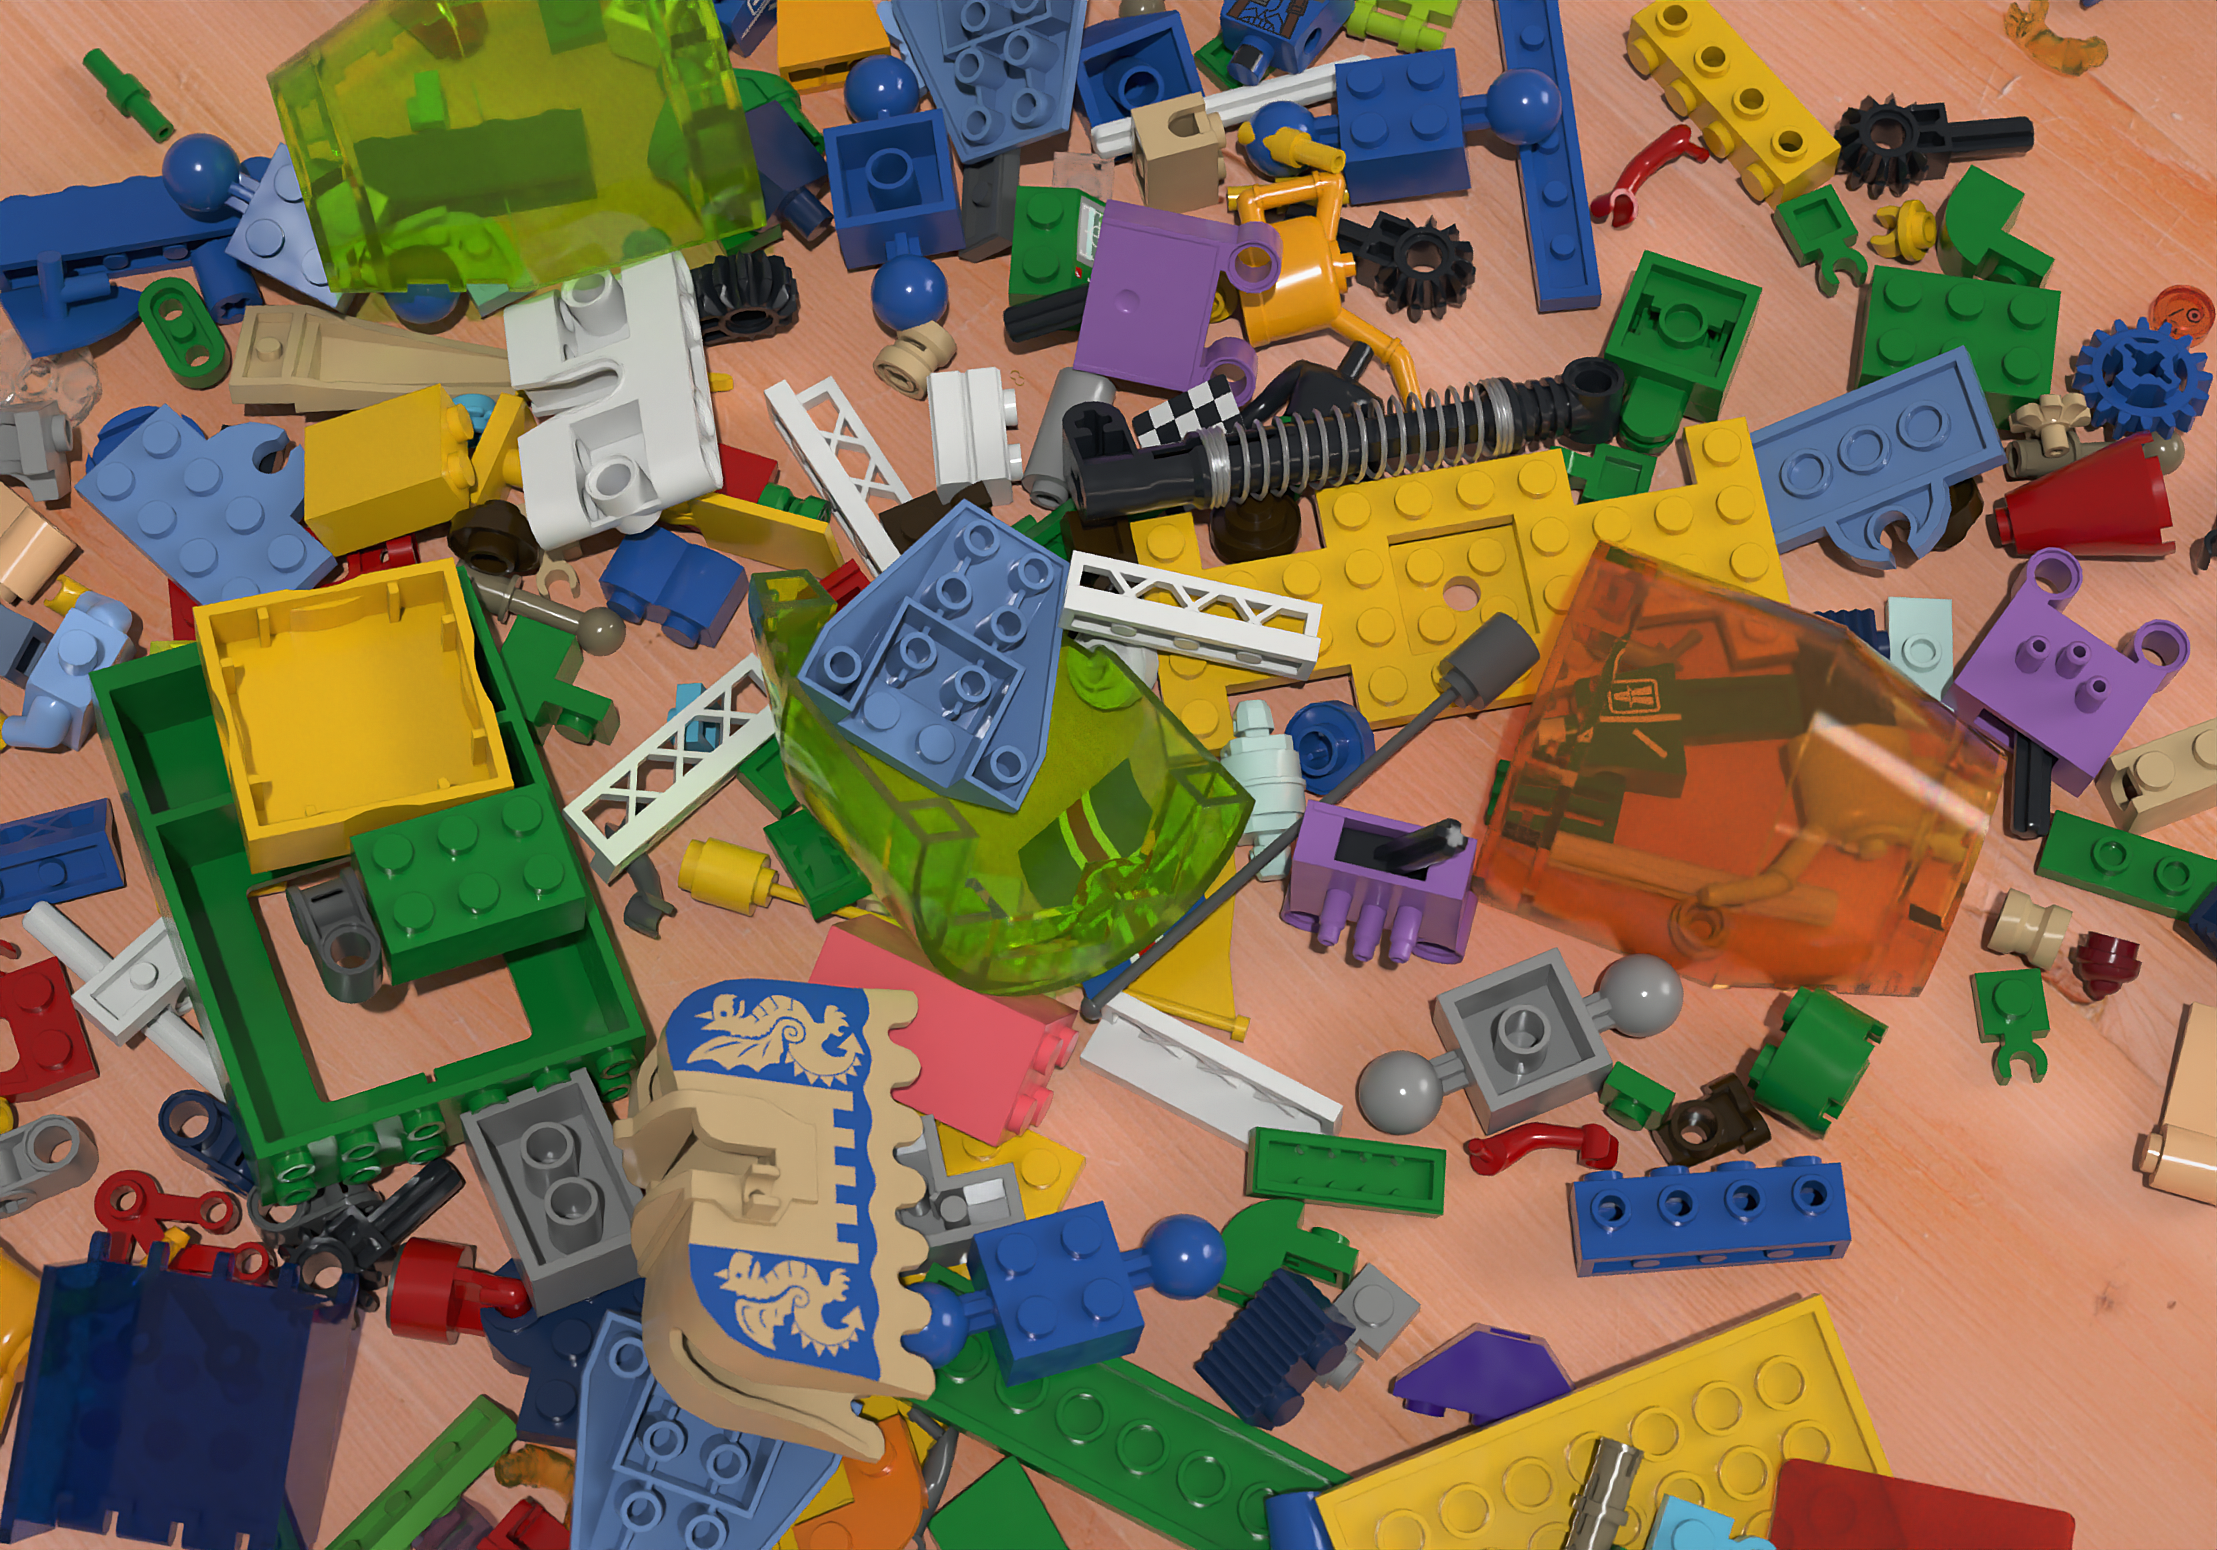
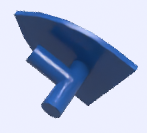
M47 250L40 252L36 256L40 286L0 293V306L30 357L36 359L91 345L117 333L139 316L138 301L142 292L110 285L107 273L104 270L64 279L61 254L57 251Z

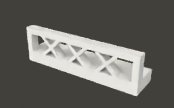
M832 376L795 395L784 379L764 390L769 418L820 497L831 502V514L875 579L901 555L868 506L870 495L896 500L898 505L908 502L913 498ZM829 399L839 414L834 432L818 430L806 411ZM846 426L853 437L844 435ZM839 448L864 453L870 462L864 480L848 476L837 459ZM877 473L884 484L874 482Z
M1073 550L1057 627L1307 682L1318 659L1321 638L1317 637L1323 604ZM1082 571L1108 576L1120 594L1079 586ZM1126 581H1131L1140 584L1136 585L1133 588H1130ZM1153 587L1163 588L1172 592L1182 608L1137 597ZM1188 594L1201 598L1193 602ZM1216 600L1233 604L1244 621L1203 613L1200 610ZM1251 608L1263 610V612L1255 616ZM1278 614L1305 619L1302 634L1267 627L1262 624Z
M750 653L562 810L561 816L595 852L589 866L606 884L735 777L738 767L783 729L788 732L793 728L803 707L753 653ZM748 675L772 700L758 714L731 711L732 688ZM722 697L721 710L708 709ZM693 721L721 723L720 746L711 753L685 751V727ZM730 724L743 725L730 736ZM675 737L674 749L661 748ZM646 760L674 762L673 785L665 792L636 790L637 767ZM683 763L697 764L683 776ZM628 776L627 789L613 788ZM599 799L626 802L625 825L609 839L583 813ZM636 802L649 803L646 808L635 816Z
M1122 991L1101 1008L1102 1019L1080 1055L1081 1066L1246 1152L1249 1151L1250 1130L1256 1126L1338 1136L1341 1131L1343 1105Z

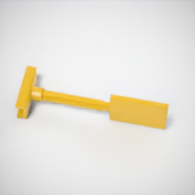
M501 392L470 460L475 474V484L469 487L471 508L484 504L488 500L498 499L506 501L512 486L523 488L517 438L538 425L522 397ZM715 492L664 509L658 519L670 524L697 527L701 530L709 548L822 579L845 564L829 523Z

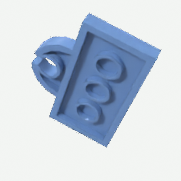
M1964 345L1750 433L1779 555L1830 535L1842 554L1860 566L1880 570L1896 569L1894 555L1880 543L1881 533L1889 523L1896 520L1910 522L1911 530L1907 542L1920 560L1932 550L1945 533L1952 510L1949 486L2009 463L1971 356Z
M164 403L74 486L79 496L198 606L284 589L310 590L338 565L333 554L298 523L304 516V449L300 444L290 451L288 463L279 472L265 474L259 471L260 462L265 456L272 452L283 450L290 441L285 430L275 425L247 422L226 427L206 440Z

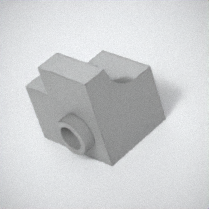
M58 400L1 405L0 474L11 475L25 483L33 495L34 502L57 500L69 493L71 485L66 451H72L73 434L68 415H60Z

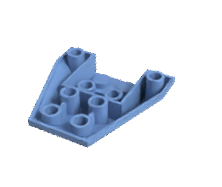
M891 0L893 13L937 109L942 108L948 133L962 163L970 165L1069 130L1087 0Z
M963 499L821 627L793 682L829 730L939 795L1015 813L1019 810L1046 755L1063 628H1058L1057 625L1070 563L968 500Z
M607 1309L580 1375L569 1550H771L835 1473L843 1455L797 1443L718 1428L682 1409L652 1374L643 1349L641 1317ZM852 1400L850 1405L852 1412L858 1417L863 1405Z

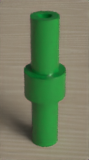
M95 48L86 54L83 59V65L107 89L106 97L123 116H132L156 142L166 140L172 134L174 126L149 100L150 92L133 74H124L100 48Z

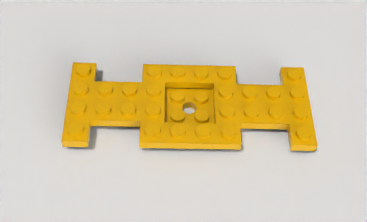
M1745 416L1684 427L1682 441L1693 485L1574 505L1561 448L1315 490L1314 500L1324 544L1323 549L1213 568H1202L1192 512L1130 522L1133 542L1140 565L1323 604L1317 637L1321 638L1318 659L1308 680L1348 673L1349 681H1352L1357 709L1367 719L1371 730L1408 724L1442 695L1444 691L1439 683V679L1443 677L1440 661L1497 612L1509 615L1524 628L1536 644L1540 660L1483 710H1477L1470 705L1463 709L1452 702L1434 719L1572 695L1573 684L1578 681L1612 674L1609 657L1601 658L1593 655L1575 632L1577 627H1580L1589 636L1600 632L1603 628L1604 620L1597 613V610L1601 608L1607 611L1619 626L1722 608L1736 666L1798 656L1801 649ZM1512 524V525H1509V526H1503V527L1491 528V529H1486V530H1480V531H1474V532H1468V533H1462V534H1457V535H1451V536H1445V537H1439V538H1434V539H1428V540H1422V541H1416V542H1410V543H1405V544H1399V545L1389 546L1390 544H1396V543H1402V542H1408V541H1413V540L1431 538V537H1436V536H1442V535L1460 533V532H1465V531H1471V530L1489 528V527H1494V526ZM1465 585L1477 593L1479 602L1472 609L1458 611L1447 605L1443 595L1452 586ZM1153 587L1142 594L1144 600L1182 608L1170 590ZM1188 594L1193 602L1201 598ZM1216 600L1200 610L1203 613L1244 621L1231 603ZM1251 608L1255 616L1263 612V610ZM1278 614L1262 625L1302 634L1305 619ZM1157 649L1159 660L1157 675L1174 764L1219 757L1221 749L1229 740L1236 739L1233 735V722L1227 694L1301 682L1302 680Z

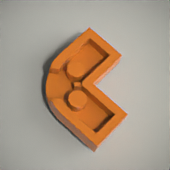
M899 1414L876 1423L877 1427L882 1431L885 1453L876 1464L842 1456L841 1459L855 1502L793 1526L792 1530L798 1550H903L913 1538L919 1526L923 1510L928 1509V1491L906 1421Z

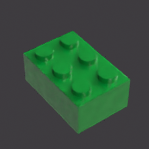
M1875 265L1864 302L1854 390L1964 345L1971 356L1996 429L2011 431L2008 417L2012 413H2015L2017 409L2028 403L2040 405L2039 396L2050 394L2061 291Z
M543 781L350 837L351 867L359 880L371 920L380 938L382 960L392 986L584 929L586 894Z

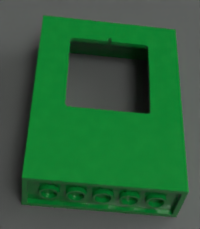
M464 565L456 567L474 633L476 670L481 685L493 704L514 789L541 781L544 782L586 894L584 929L502 953L531 1030V1036L526 1040L433 1069L435 1082L428 1083L424 1072L332 1102H323L318 1098L247 896L251 891L351 861V855L347 854L251 874L196 642L88 672L97 732L262 1207L277 1202L280 1206L297 1205L312 1198L317 1193V1189L341 1181L345 1185L361 1184L378 1176L382 1168L406 1160L409 1164L429 1162L442 1155L446 1147L464 1142L460 1114L471 1111L472 1115L488 1106L509 1103L508 1096L534 1086L538 1093L553 1085L572 1081L571 1072L584 1067L587 1069L601 1103L619 1100L629 1094L635 1075L644 1062L647 1034Z

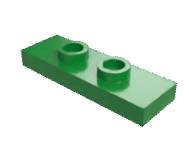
M2056 810L2052 817L2036 875L2189 923V917L2217 885V860Z
M1256 1126L1250 1130L1246 1196L1267 1199H1290L1309 1204L1436 1219L1442 1216L1444 1211L1447 1150Z

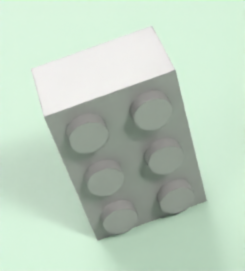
M586 1067L571 1072L572 1081L553 1085L538 1093L534 1086L508 1096L509 1103L488 1106L472 1115L471 1111L459 1115L467 1154L537 1317L544 1316L640 1278L638 1262L631 1246L630 1221L635 1206L644 1196L640 1187L632 1185L627 1180L622 1167V1149L613 1144V1127Z

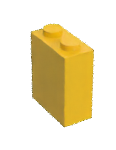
M438 383L305 427L304 521L334 557L449 521L457 512L470 508L469 487L475 484V474L468 457V440L473 439L474 430L470 415L464 405L461 403L455 405L442 385Z

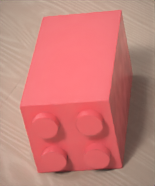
M870 913L831 925L808 983L848 988L913 991L918 998V1011L915 1019L908 1026L889 1029L887 1033L889 1039L894 1044L910 1049L918 1057L921 1068L918 1077L909 1086L890 1089L891 1097L926 1115L933 1114L935 1119L994 1147L1017 1135L1022 1136L1026 1129H1029L1030 1125L1038 1127L1041 1124L1054 1095V1092L1046 1087L1055 1065L1061 1068L1065 1066L1079 1036V1032L1072 1029L1078 1010Z

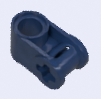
M194 1089L181 1090L172 1094L162 1104L158 1114V1126L174 1153L183 1161L207 1173L231 1192L247 1200L248 1194L255 1184L228 1107L205 1093ZM200 1115L208 1117L206 1129L200 1135L194 1138L179 1137V1130L187 1119Z

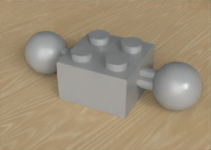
M1558 947L1437 995L1433 1022L1448 1053L1430 1060L1417 1053L1405 1050H1396L1380 1055L1368 1065L1361 1077L1359 1084L1361 1108L1368 1120L1380 1130L1395 1135H1408L1424 1129L1436 1118L1444 1096L1465 1089L1486 1136H1489L1602 1090L1606 1079L1611 1073L1613 1061L1599 1033L1616 1028L1620 1032L1633 1037H1650L1665 1031L1675 1022L1681 1012L1684 999L1682 982L1675 969L1662 958L1651 954L1637 953L1616 961L1606 971L1601 981L1599 992L1582 998Z

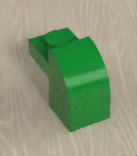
M1974 165L1969 167L1949 198L1937 236L1936 253L1944 275L1972 279L1981 278L1987 281L2045 289L2055 259L2008 234L2016 222L2025 196L2024 192Z
M518 614L499 656L532 741L543 747L554 725L558 733L574 742L588 744L592 739L610 746L620 727V721L613 700L573 686L584 662L576 635Z
M1290 1199L1263 1201L1240 1212L1223 1231L1221 1236L1227 1250L1225 1273L1218 1285L1205 1296L1245 1310L1247 1302L1255 1299L1256 1292L1263 1289L1264 1282L1271 1279L1273 1272L1279 1268L1345 1291L1355 1276L1359 1250L1349 1247L1350 1241L1345 1236L1330 1229L1314 1227L1311 1233L1302 1230L1305 1203Z

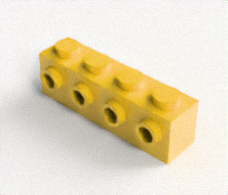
M1656 0L1631 17L1626 49L1633 65L1642 74H1650L1665 90L1666 98L1674 111L1681 116H1688L1702 131L1709 149L1717 157L1726 158L1741 174L1745 188L1755 199L1759 201L1764 199L1775 212L1776 205L1812 192L1834 177L1841 145L1707 0Z

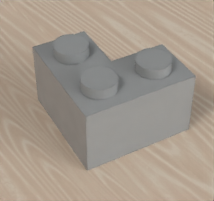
M933 1114L921 1116L923 1130L918 1141L910 1147L894 1148L892 1151L894 1159L899 1164L915 1169L923 1177L926 1185L924 1197L916 1206L895 1211L896 1220L902 1226L918 1231L926 1239L929 1248L927 1259L916 1270L899 1272L900 1278L928 1272L933 1262L945 1268L964 1264L967 1261L973 1234L1026 1221L1013 1162L947 1177Z

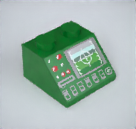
M1017 186L1008 290L1009 307L1090 282L1106 206L1105 202L1078 188ZM1082 323L1061 329L1060 331H1080Z

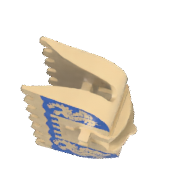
M755 978L723 980L698 989L684 998L671 1013L661 1031L658 1044L638 1069L629 1091L628 1118L620 1119L613 1123V1144L622 1149V1167L627 1180L632 1185L646 1190V1195L635 1206L630 1221L631 1246L638 1262V1274L640 1277H646L641 1317L645 1355L653 1376L677 1405L715 1427L806 1445L876 1464L885 1453L882 1431L874 1422L857 1417L852 1412L851 1401L869 1398L871 1395L916 1398L926 1401L935 1390V1376L932 1366L924 1358L906 1352L900 1343L902 1335L916 1334L923 1330L930 1322L932 1314L929 1302L921 1294L903 1288L897 1278L899 1272L916 1270L927 1259L929 1251L926 1239L918 1231L902 1226L895 1217L897 1209L913 1208L924 1197L926 1190L923 1177L915 1169L899 1164L894 1159L892 1153L894 1148L912 1146L918 1141L923 1130L921 1117L913 1109L896 1103L890 1094V1089L906 1087L913 1083L918 1077L921 1068L918 1057L910 1049L894 1044L889 1039L887 1033L889 1029L906 1027L915 1019L918 1011V998L913 991L848 988Z

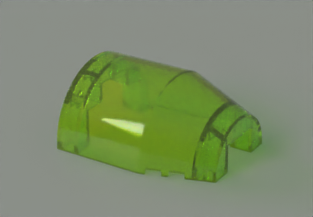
M368 0L265 75L331 293L408 292V284H447L450 292H467L468 284H507L510 292H530L767 226L761 184L750 133L734 71L712 0Z
M808 569L751 574L748 592L749 616L786 780L793 795L929 961L945 977L958 985L983 994L1019 997L1061 990L1103 974L1125 962L1168 931L1203 896L1233 854L1245 831L1256 800L1115 652L1106 646L1101 645L1096 647L1094 652H1091L1068 637V630L1063 629L1046 755L1019 810L1011 813L939 795L846 740L801 688L799 679L795 678L821 627L835 616L838 603Z

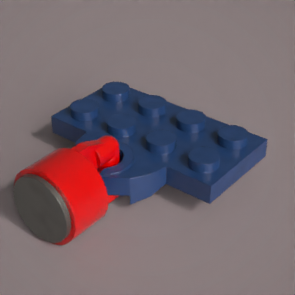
M411 1237L400 1246L393 1263L386 1298V1324L391 1329L393 1336L444 1345H453L459 1333L486 1337L493 1359L511 1374L529 1378L515 1429L518 1441L576 1450L580 1375L607 1309L642 1317L646 1277L637 1278L544 1316L537 1317L512 1258L493 1275L484 1274L473 1270V1254L470 1246Z

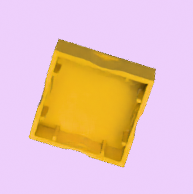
M453 557L362 574L341 584L310 590L284 589L193 607L196 644L251 874L350 854L351 836L514 789L493 704L483 689L476 670L474 633Z

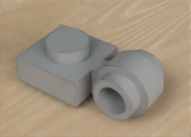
M1368 1263L1333 1303L1339 1312L1356 1326V1331L1345 1342L1347 1346L1346 1356L1333 1371L1322 1376L1318 1375L1314 1381L1324 1389L1331 1385L1338 1392L1342 1391L1355 1377L1364 1363V1360L1356 1354L1358 1347L1378 1361L1420 1312L1421 1304L1371 1263Z

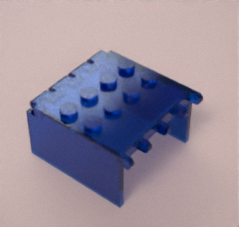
M97 1230L93 1233L90 1241L88 1258L45 1264L41 1277L0 1519V1543L10 1545L54 1530L56 1521L59 1528L106 1535L111 1525L113 1511L118 1512L116 1524L117 1538L171 1547L176 1537L178 1523H184L181 1547L186 1550H240L243 1534L250 1535L247 1550H308L309 1545L317 1540L359 1286V1275L343 1272L339 1281L337 1297L299 1291L300 1265L289 1262L283 1263L278 1287L233 1280L235 1255L229 1252L219 1251L217 1253L212 1276L168 1269L170 1244L154 1240L150 1246L147 1265L109 1259L112 1243L111 1233Z

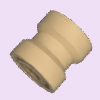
M933 320L904 331H896L897 340L895 343L885 346L873 362L874 370L886 384L899 393L913 399H921L928 391L926 377L933 373L937 367L945 366L957 350L956 342L952 336Z
M2010 888L1987 947L2003 954L2013 951L2019 952L2027 956L2030 964L2050 971L2064 939L2073 911L2055 904L2044 908L2034 904L2030 895Z

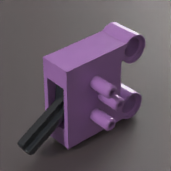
M2054 547L2038 550L2026 563L2012 586L2010 604L1941 700L1942 703L1954 710V715L2013 754L2010 829L2012 833L2026 839L2044 837L2049 832L2051 781L2078 798L2098 774L2152 694L2162 691L2186 664L2190 655V641L2186 632L2177 624L2168 620L2155 619L2146 622L2136 631L2120 653L2063 615L2062 612L2081 586L2083 574L2078 560L2070 552ZM2035 577L2049 579L2056 585L2059 593H2048L2042 590L2037 585ZM2142 648L2156 651L2163 658L2165 666H2157L2150 663L2145 658Z

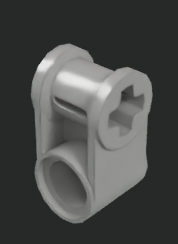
M56 1114L42 1116L33 1122L0 1135V1219L19 1214L35 1203L69 1189L79 1187L89 1181L96 1172L99 1162L97 1147L67 1117ZM72 1140L71 1150L63 1160L50 1164V1154L55 1146L63 1141Z

